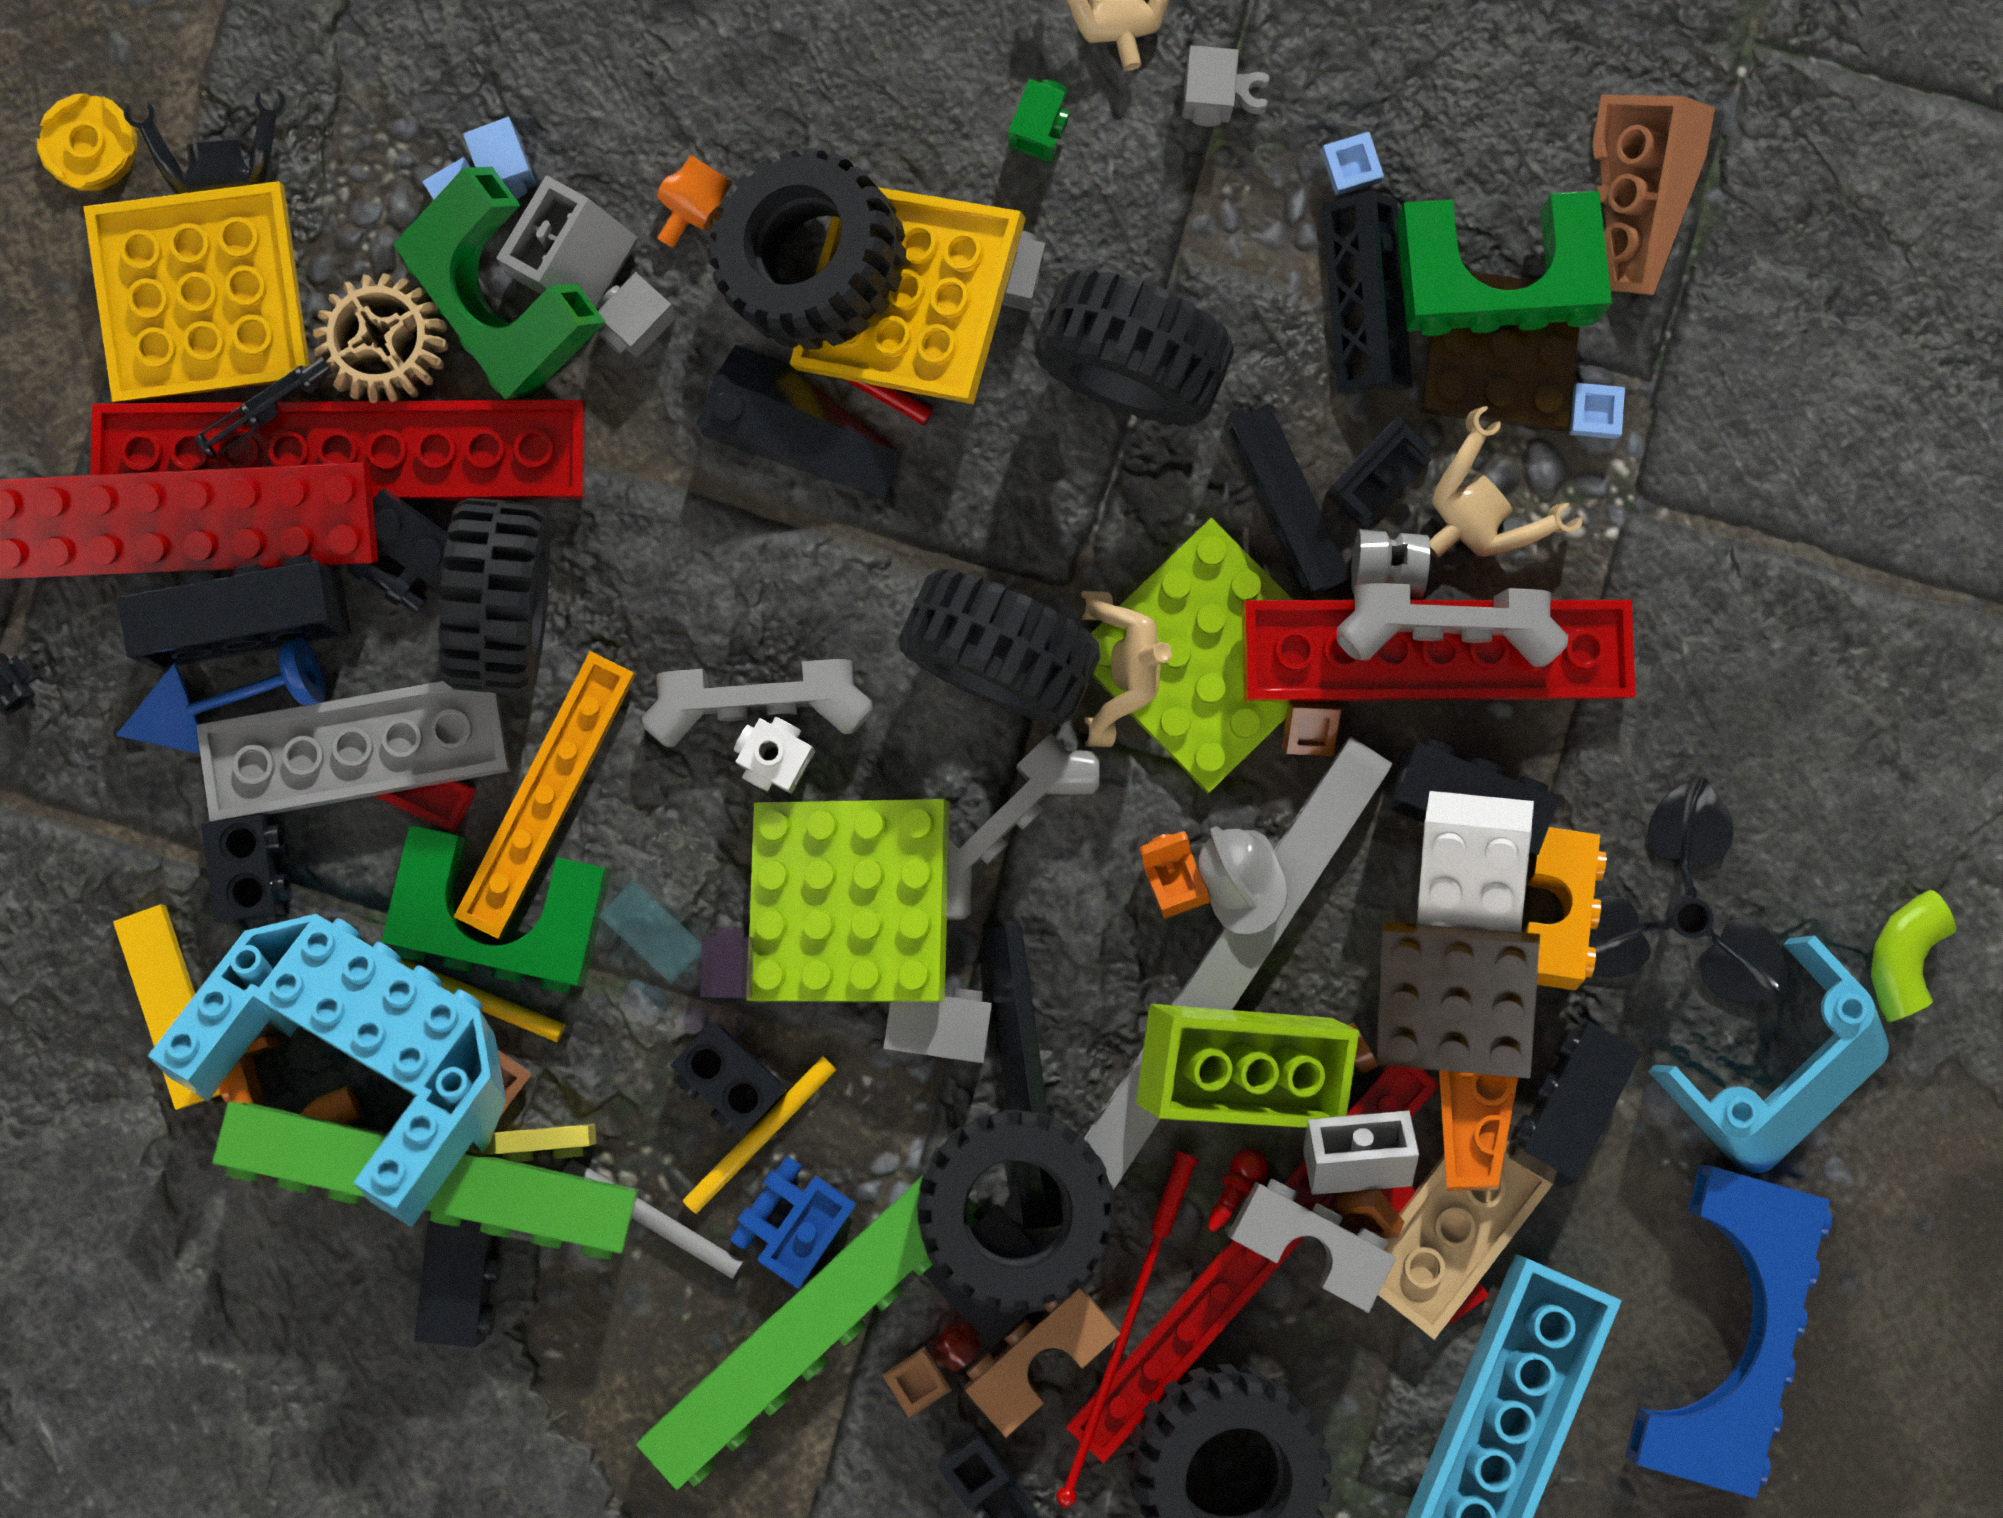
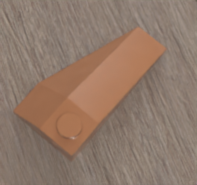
M1601 94L1593 138L1594 159L1600 161L1602 185L1597 187V191L1600 193V202L1604 204L1606 229L1604 230L1610 289L1612 292L1654 295L1706 159L1715 107L1685 96Z

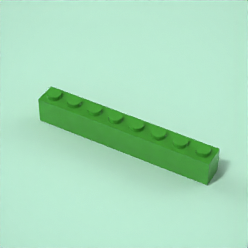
M231 1101L227 1105L213 1164L226 1166L225 1175L232 1178L257 1181L258 1174L278 1178L276 1186L282 1189L307 1193L309 1185L329 1189L327 1196L329 1199L358 1204L360 1196L365 1197V1195L354 1184V1181L388 1134L248 1102ZM466 1151L425 1210L431 1212L429 1220L436 1223L460 1226L461 1218L480 1222V1231L490 1235L509 1238L511 1231L517 1230L532 1234L530 1242L533 1244L560 1249L562 1241L582 1245L581 1254L611 1260L612 1252L622 1254L625 1250L639 1189Z
M922 1176L636 1443V1446L676 1490L687 1481L693 1487L699 1484L717 1466L711 1459L725 1445L731 1452L734 1451L753 1433L754 1429L749 1423L762 1410L768 1416H771L792 1396L786 1388L800 1375L806 1381L810 1380L829 1361L824 1352L837 1340L846 1346L867 1326L861 1318L876 1305L883 1311L904 1291L898 1284L912 1270L920 1276L932 1266L921 1239L917 1216L919 1186ZM969 1195L967 1217L971 1229L978 1222L972 1214L979 1208V1205Z

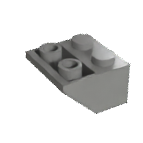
M546 175L496 259L507 276L539 294H542L549 286L578 283L598 310L601 298L611 288L639 239L589 198Z

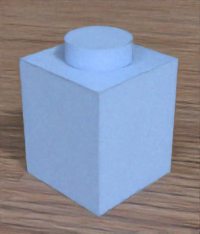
M509 117L463 133L475 167H493L516 199L525 195L528 188L537 185L519 136Z

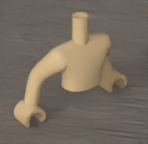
M1066 0L1076 26L1086 41L1089 43L1116 41L1124 71L1135 70L1141 66L1135 38L1157 32L1161 27L1169 0H1149L1148 3L1143 0H1089V2L1088 0Z
M1487 406L1474 409L1468 414L1466 428L1469 435L1443 474L1432 496L1433 505L1447 524L1430 540V554L1436 559L1441 557L1459 539L1477 556L1487 557L1527 546L1554 532L1576 531L1582 525L1581 517L1573 519L1567 526L1562 523L1561 513L1569 506V503L1553 506L1548 511L1547 517L1497 534L1500 524L1513 512L1512 506L1504 495L1481 473L1459 487L1471 469L1486 437L1497 433L1501 427V423L1498 421L1491 424L1487 430L1481 428L1479 417L1487 410Z
M1082 591L1081 598L1086 599V610L1082 615V620H1100L1109 625L1126 629L1125 638L1116 642L1113 647L1111 671L1115 685L1123 691H1128L1105 703L1095 717H1085L1084 719L1085 724L1089 726V738L1085 741V746L1111 747L1116 738L1115 721L1148 705L1157 696L1161 663L1170 660L1172 651L1168 644L1159 643L1157 627L1152 618L1131 609L1114 606L1109 592Z

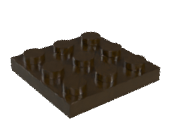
M1469 271L1481 283L1500 290H1517L1538 281ZM1554 322L1536 330H1522L1519 328V325H1505L1488 333H1473L1470 331V328L1451 329L1449 333L1444 335L1429 336L1420 413L1466 419L1468 414L1474 409L1487 406V410L1480 415L1479 421L1494 423L1500 421L1502 424L1564 432L1569 426L1580 327H1570L1568 322Z
M1384 921L1381 949L1377 1064L1530 1078L1540 934Z

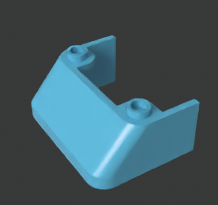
M1815 935L1789 938L1783 946L1825 989L1826 994L1821 1002V1015L1826 1025L1835 1034L1764 1101L1748 1088L1729 1087L1721 1091L1709 1102L1676 1066L1654 1065L1648 1071L1727 1158L1743 1171L1763 1173L1772 1169L1873 1074L1888 1056L1889 1042L1870 994Z

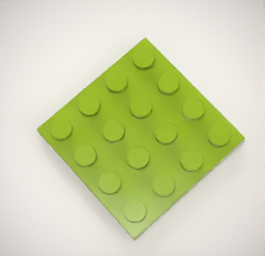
M1212 517L1119 606L1152 618L1157 627L1159 643L1168 644L1172 651L1170 660L1161 663L1157 696L1148 705L1129 715L1207 794L1286 719L1288 701L1244 702L1241 603L1245 600H1293ZM1102 622L1091 633L1092 638L1097 639L1099 643L1101 657L1092 677L1115 698L1128 691H1123L1115 685L1111 671L1113 647L1116 642L1125 638L1126 629Z
M945 799L754 803L747 1001L945 1002L950 802ZM752 962H753V981H752Z

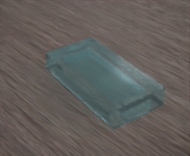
M632 880L599 915L606 924L670 984H673L707 948L635 880Z

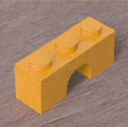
M1549 827L1539 855L1530 857L1527 886L1543 888L1554 893L1562 903L1564 912L1563 920L1558 923L1542 924L1529 922L1522 931L1540 934L1537 985L1576 991L1584 982L1585 977L1591 978L1593 975L1596 948L1588 947L1590 928L1597 929L1601 914V900L1594 899L1595 881H1602L1606 867V852L1599 851L1600 835Z

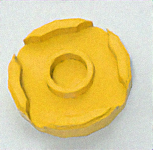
M89 94L71 95L53 105L44 114L40 123L42 129L39 139L37 138V152L43 166L63 185L78 191H99L116 184L130 171L137 155V133L135 129L125 120L124 111L112 100L105 97L90 96Z

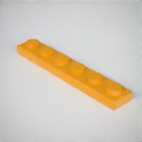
M589 651L454 918L502 940L636 677L634 672Z

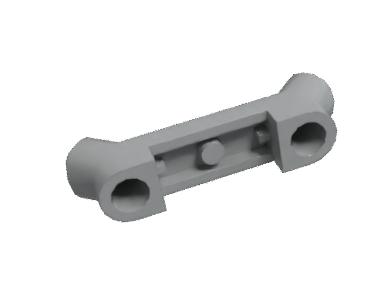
M1361 584L1354 587L1355 611L1336 630L1338 644L1355 660H1369L1397 632H1413V640L1418 641L1442 640L1443 633L1461 634V641L1468 643L1491 642L1492 635H1501L1535 667H1544L1568 646V635L1550 617L1551 592L1537 589L1508 588L1494 596V608L1410 604V584Z
M846 659L802 661L803 681L708 688V676L703 669L677 670L656 674L658 699L641 717L642 727L665 747H674L703 714H718L719 721H737L747 719V711L767 710V717L797 715L796 708L812 707L841 733L853 734L873 711V704L870 698L854 686L853 661Z
M1050 733L1016 766V770L1028 782L960 848L949 839L947 920H963L971 914L972 867L980 859L988 865L1008 845L1003 837L1016 824L1024 830L1044 810L1038 804L1040 800L1047 794L1092 795L1098 790L1099 757L1093 751L1067 750Z

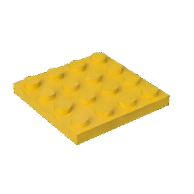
M280 181L83 206L112 402L129 403L274 384L297 366L306 367L310 364L284 184Z
M878 187L896 209L895 216L902 222L905 233L904 240L900 243L907 249L906 264L903 267H897L896 270L902 276L897 292L890 291L886 300L890 305L882 315L875 312L867 320L871 326L861 334L853 330L846 334L848 338L846 342L836 346H832L824 340L823 347L815 350H805L798 344L793 349L789 364L798 371L974 405L1026 218L1021 211ZM832 216L815 275L820 273L829 264L837 251L841 238L840 217Z

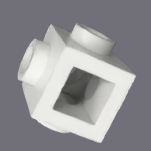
M775 717L771 724L759 718L754 728L747 725L734 747V751L739 753L735 762L745 769L742 776L743 779L767 792L773 784L790 794L796 788L815 750L811 745L798 739L801 732L800 729L778 717ZM769 749H779L775 759L764 760L765 753Z

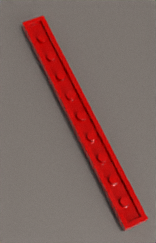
M1387 1065L1348 1108L1347 1116L1409 1111L1412 1117L1440 1085L1421 1068ZM1305 1158L1281 1183L1298 1192L1294 1202L1311 1212L1316 1203L1330 1210L1337 1196V1193L1311 1195ZM1306 1236L1292 1240L1285 1247L1277 1263L1231 1239L1118 1366L1089 1450L1101 1462L1105 1463L1131 1434L1134 1426L1146 1417L1143 1409L1149 1401L1153 1399L1158 1403L1166 1394L1163 1387L1174 1379L1176 1381L1179 1380ZM1099 1389L1066 1424V1429L1079 1441H1081Z

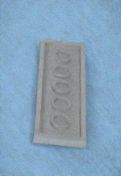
M444 681L196 725L210 822L258 814L271 815L510 771L498 693L454 690Z

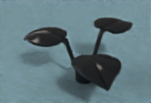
M1698 777L1684 782L1670 791L1655 808L1649 822L1648 835L1652 850L1657 856L1664 859L1680 858L1679 867L1685 887V895L1675 898L1669 904L1665 919L1646 921L1638 924L1637 911L1626 900L1614 896L1594 898L1601 900V914L1597 929L1590 928L1588 947L1596 948L1593 976L1613 978L1636 972L1648 961L1651 954L1649 942L1642 932L1660 929L1668 930L1671 928L1686 938L1697 939L1706 936L1714 943L1701 956L1700 972L1703 982L1715 995L1733 1002L1783 1000L1786 998L1788 991L1787 968L1781 949L1773 935L1760 923L1750 919L1737 918L1728 922L1722 930L1721 936H1719L1712 928L1714 914L1711 907L1705 901L1696 897L1697 889L1694 887L1689 860L1701 865H1707L1719 860L1732 844L1734 827L1728 809L1714 792L1706 778Z

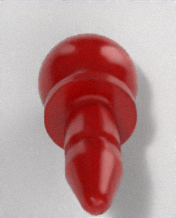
M1245 1149L1239 1151L1232 1158L1230 1173L1225 1174L1222 1179V1183L1226 1188L1218 1199V1204H1215L1211 1210L1208 1223L1209 1231L1216 1232L1230 1220L1232 1212H1235L1242 1199L1247 1198L1255 1181L1263 1185L1269 1176V1163L1261 1152L1254 1149Z

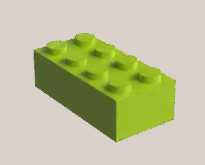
M1150 1004L1136 1104L1160 1119L1307 1128L1308 1119L1347 1116L1359 1030L1334 1018Z

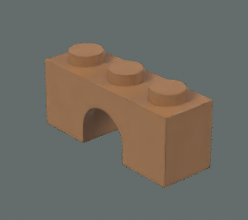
M1080 1285L1070 1292L1072 1297L1059 1304L1056 1300L1043 1305L1047 1311L1033 1324L1027 1318L1021 1321L1005 1336L1004 1339L1009 1345L995 1358L989 1352L986 1353L966 1372L971 1379L965 1384V1392L1005 1438L1044 1404L1043 1396L1030 1382L1027 1375L1029 1364L1036 1354L1045 1349H1060L1067 1352L1083 1368L1120 1335L1118 1328Z

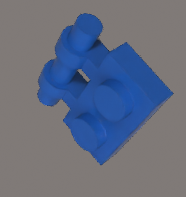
M787 1155L776 1171L773 1169L769 1171L763 1180V1183L766 1185L751 1208L745 1207L737 1218L740 1224L729 1239L738 1247L746 1250L756 1235L762 1238L768 1245L757 1261L799 1289L857 1203L817 1175L814 1176L805 1191L797 1187L792 1182L803 1166ZM783 1197L792 1203L794 1207L778 1229L769 1223L767 1219Z

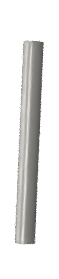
M573 1158L563 1170V1173L612 1183ZM637 1198L632 1219L728 1277L734 1278L743 1263L742 1260Z

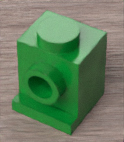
M1032 79L1028 80L1008 131V148L1053 164L1057 149V139L1055 138H1062L1070 116V111L1064 109V101L1068 93L1066 87L1047 79L1041 80V83Z

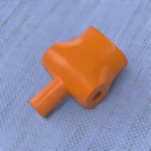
M690 154L684 166L677 173L668 176L658 189L657 199L672 214L657 239L674 248L688 224L704 231H710L712 222L719 220L722 212L718 207L733 182Z
M348 1085L316 1097L301 1113L302 1115L347 1125L364 1118L361 1105Z

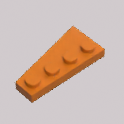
M1439 1070L1447 1191L1499 1189L1519 1077Z

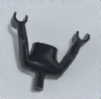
M278 89L279 106L276 109L267 110L262 106L260 91L257 92L255 103L260 113L248 167L244 162L239 141L221 140L187 145L188 169L186 173L180 168L155 125L157 114L149 102H147L149 116L146 121L141 123L133 121L132 110L129 104L124 108V117L132 128L140 131L155 165L174 193L183 194L265 183L272 152L276 118L284 114L287 102L284 94Z

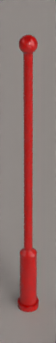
M1175 1151L1173 1157L1175 1161L1151 1226L1154 1236L1119 1331L1120 1335L1117 1337L1065 1486L1056 1493V1501L1063 1508L1073 1506L1076 1501L1074 1489L1162 1240L1171 1233L1193 1168L1197 1167L1199 1159L1185 1153Z

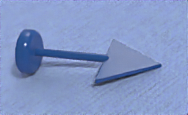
M296 637L286 641L280 648V674L192 703L177 663H174L115 736L200 754L196 727L200 723L197 714L286 685L292 697L301 705L308 706L322 703L326 695L323 672L310 645L303 638Z

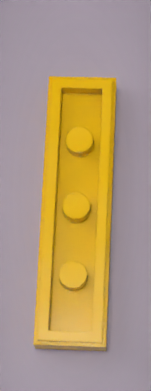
M162 904L113 921L154 1047L195 996L167 907ZM163 1072L175 1110H181L205 1101V1099L175 1082ZM219 1087L211 1098L221 1095Z

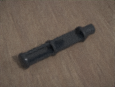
M322 356L306 367L297 366L293 371L247 402L241 404L240 407L212 426L198 433L195 436V443L199 451L208 459H216L217 456L278 416L276 403L298 388L308 393L315 392L318 389V383L331 375L333 371ZM239 411L243 418L209 441L204 436L205 433ZM248 423L251 428L249 432L218 453L215 451L214 445Z

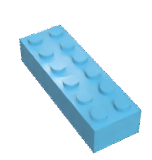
M1518 1254L1514 1255L1406 1518H1533L1622 1300Z

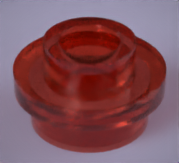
M953 1324L947 1327L934 1343V1347L937 1349L933 1356L935 1363L940 1367L947 1366L952 1372L958 1371L968 1364L980 1348V1342L975 1338V1329L970 1324H963L959 1327Z

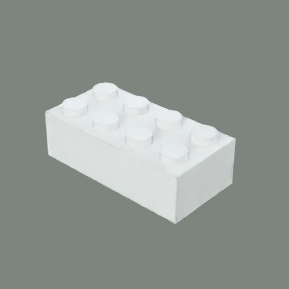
M1430 791L1424 828L1417 924L1521 932L1534 801Z

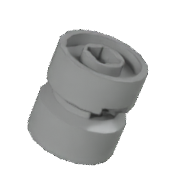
M1359 529L1356 534L1352 556V593H1354V587L1361 584H1410V598L1422 599L1426 590L1430 564V540L1428 535L1400 533L1395 540H1391L1385 531Z

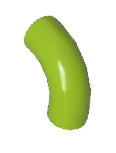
M1928 890L1916 896L1891 915L1874 944L1870 977L1879 1008L1886 1022L1910 1016L1934 1002L1923 977L1924 959L1932 946L1956 932V925L1946 902L1933 890Z

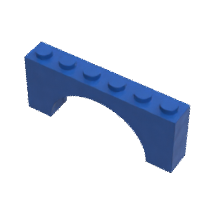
M1698 1165L1687 1212L1708 1221L1719 1229L1732 1243L1741 1257L1749 1278L1752 1293L1750 1332L1743 1353L1733 1371L1724 1382L1706 1397L1685 1407L1672 1410H1648L1637 1407L1625 1454L1626 1458L1639 1466L1751 1498H1757L1759 1487L1766 1485L1770 1474L1771 1462L1770 1458L1767 1457L1771 1437L1775 1438L1782 1426L1783 1410L1779 1405L1783 1389L1790 1386L1795 1373V1360L1791 1358L1795 1340L1803 1335L1807 1324L1808 1315L1807 1310L1804 1309L1808 1289H1812L1815 1286L1819 1276L1820 1263L1816 1259L1820 1240H1824L1827 1237L1831 1227L1832 1214L1828 1210L1829 1199L1713 1166Z

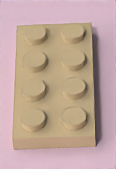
M1508 1141L1499 1189L1447 1191L1444 1154L1399 1213L1400 1217L1404 1220L1399 1238L1385 1239L1389 1242L1384 1251L1397 1258L1378 1296L1434 1340L1553 1185L1511 1160L1509 1156L1514 1146Z

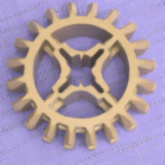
M382 273L376 286L369 275L363 274L361 279L362 288L356 289L351 282H344V290L348 295L341 300L337 295L329 294L328 300L335 307L332 312L327 310L318 311V317L327 324V327H319L313 330L314 337L318 341L323 342V344L314 349L315 356L317 358L322 356L333 371L327 378L335 377L333 385L340 392L350 389V397L355 401H362L368 394L369 402L377 403V401H383L385 393L390 402L400 401V391L404 389L412 398L417 397L419 394L418 389L414 386L417 381L421 379L424 384L428 386L433 385L434 380L427 373L428 368L443 369V361L434 353L448 350V343L445 339L438 337L447 331L446 323L442 319H435L439 315L437 311L438 306L435 302H427L428 294L423 288L419 287L412 291L411 282L403 277L394 285L392 277L389 274ZM381 306H394L408 312L401 316L395 313L389 317H378L371 309ZM358 318L359 330L356 336L347 342L349 347L345 348L347 334L352 324ZM373 324L381 333H385L384 338L387 342L385 345L390 352V356L381 347L377 346V334L372 328ZM417 331L414 350L404 362L402 356L405 344L414 338L413 333ZM374 362H383L387 364L391 371L383 374H366L353 368L362 363L368 366Z

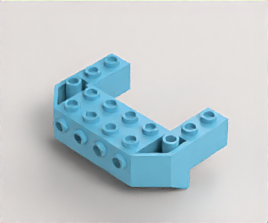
M313 914L244 931L148 1057L169 1078L208 1101L267 1023L289 1037L300 1026L409 1091L415 1099L359 1174L354 1184L371 1203L408 1226L413 1227L469 1146H472L481 1153L486 1150L506 1103L496 1038L481 1013L483 1005L463 990L458 989L455 994H452L440 987L442 981L426 968L417 965L414 970H411L399 963L402 960L401 957L383 943L376 942L372 947L360 940L361 934L353 926L339 918H336L331 923L321 916Z

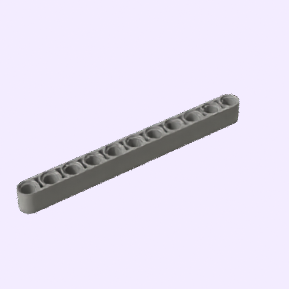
M1352 736L1347 739L1274 849L1285 875L1288 888L1286 908L1278 921L1265 931L1253 935L1235 934L1223 927L1172 1005L1226 1010L1234 1008L1392 766L1390 761ZM1143 1049L1084 1137L1104 1163L1109 1182L1113 1185L1114 1189L1160 1120V1118H1157L1136 1104Z

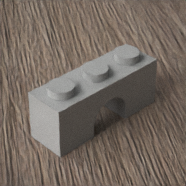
M1272 1178L1267 1187L1255 1181L1228 1236L1275 1263L1280 1259L1285 1247L1295 1238L1301 1236L1316 1237L1323 1244L1327 1256L1326 1266L1317 1284L1369 1313L1397 1258L1384 1251L1389 1241L1361 1227L1357 1236L1339 1227L1343 1219L1341 1215L1318 1203L1315 1204L1311 1212L1294 1202L1298 1192Z

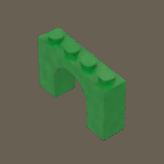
M493 167L462 168L398 238L393 246L403 258L408 272L419 280L432 298V302H435L438 306L437 311L446 317L459 335L463 348L475 357L488 375L487 378L492 388L500 393L505 400L531 396L605 323V320L578 283L549 286L513 323L500 318L489 307L479 284L478 267L480 256L490 237L521 205Z
M1599 191L1550 193L1540 211L1545 256L1543 277L1534 284L1517 290H1500L1487 286L1478 281L1466 269L1458 250L1453 199L1404 202L1396 219L1407 331H1422V334L1425 336H1439L1447 334L1451 329L1470 328V331L1473 333H1488L1505 325H1519V328L1522 330H1536L1554 322H1568L1570 327H1585L1595 324L1612 304Z
M409 825L381 943L396 946L395 952L400 957L423 962L425 953L444 956L442 966L472 972L474 963L493 967L491 977L521 983L523 974L542 978L540 988L569 994L571 985L585 987L611 877V870L556 857L545 906L537 924L530 932L517 941L505 945H488L473 937L465 929L461 921L454 918L457 911L455 905L456 887L468 839L454 834Z

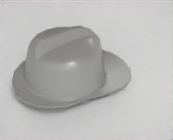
M1215 826L1210 829L1212 837L1202 847L1198 858L1199 873L1208 890L1214 913L1223 927L1235 934L1253 935L1263 932L1278 921L1286 908L1288 898L1286 878L1273 846L1265 835L1257 831L1242 829L1222 830Z

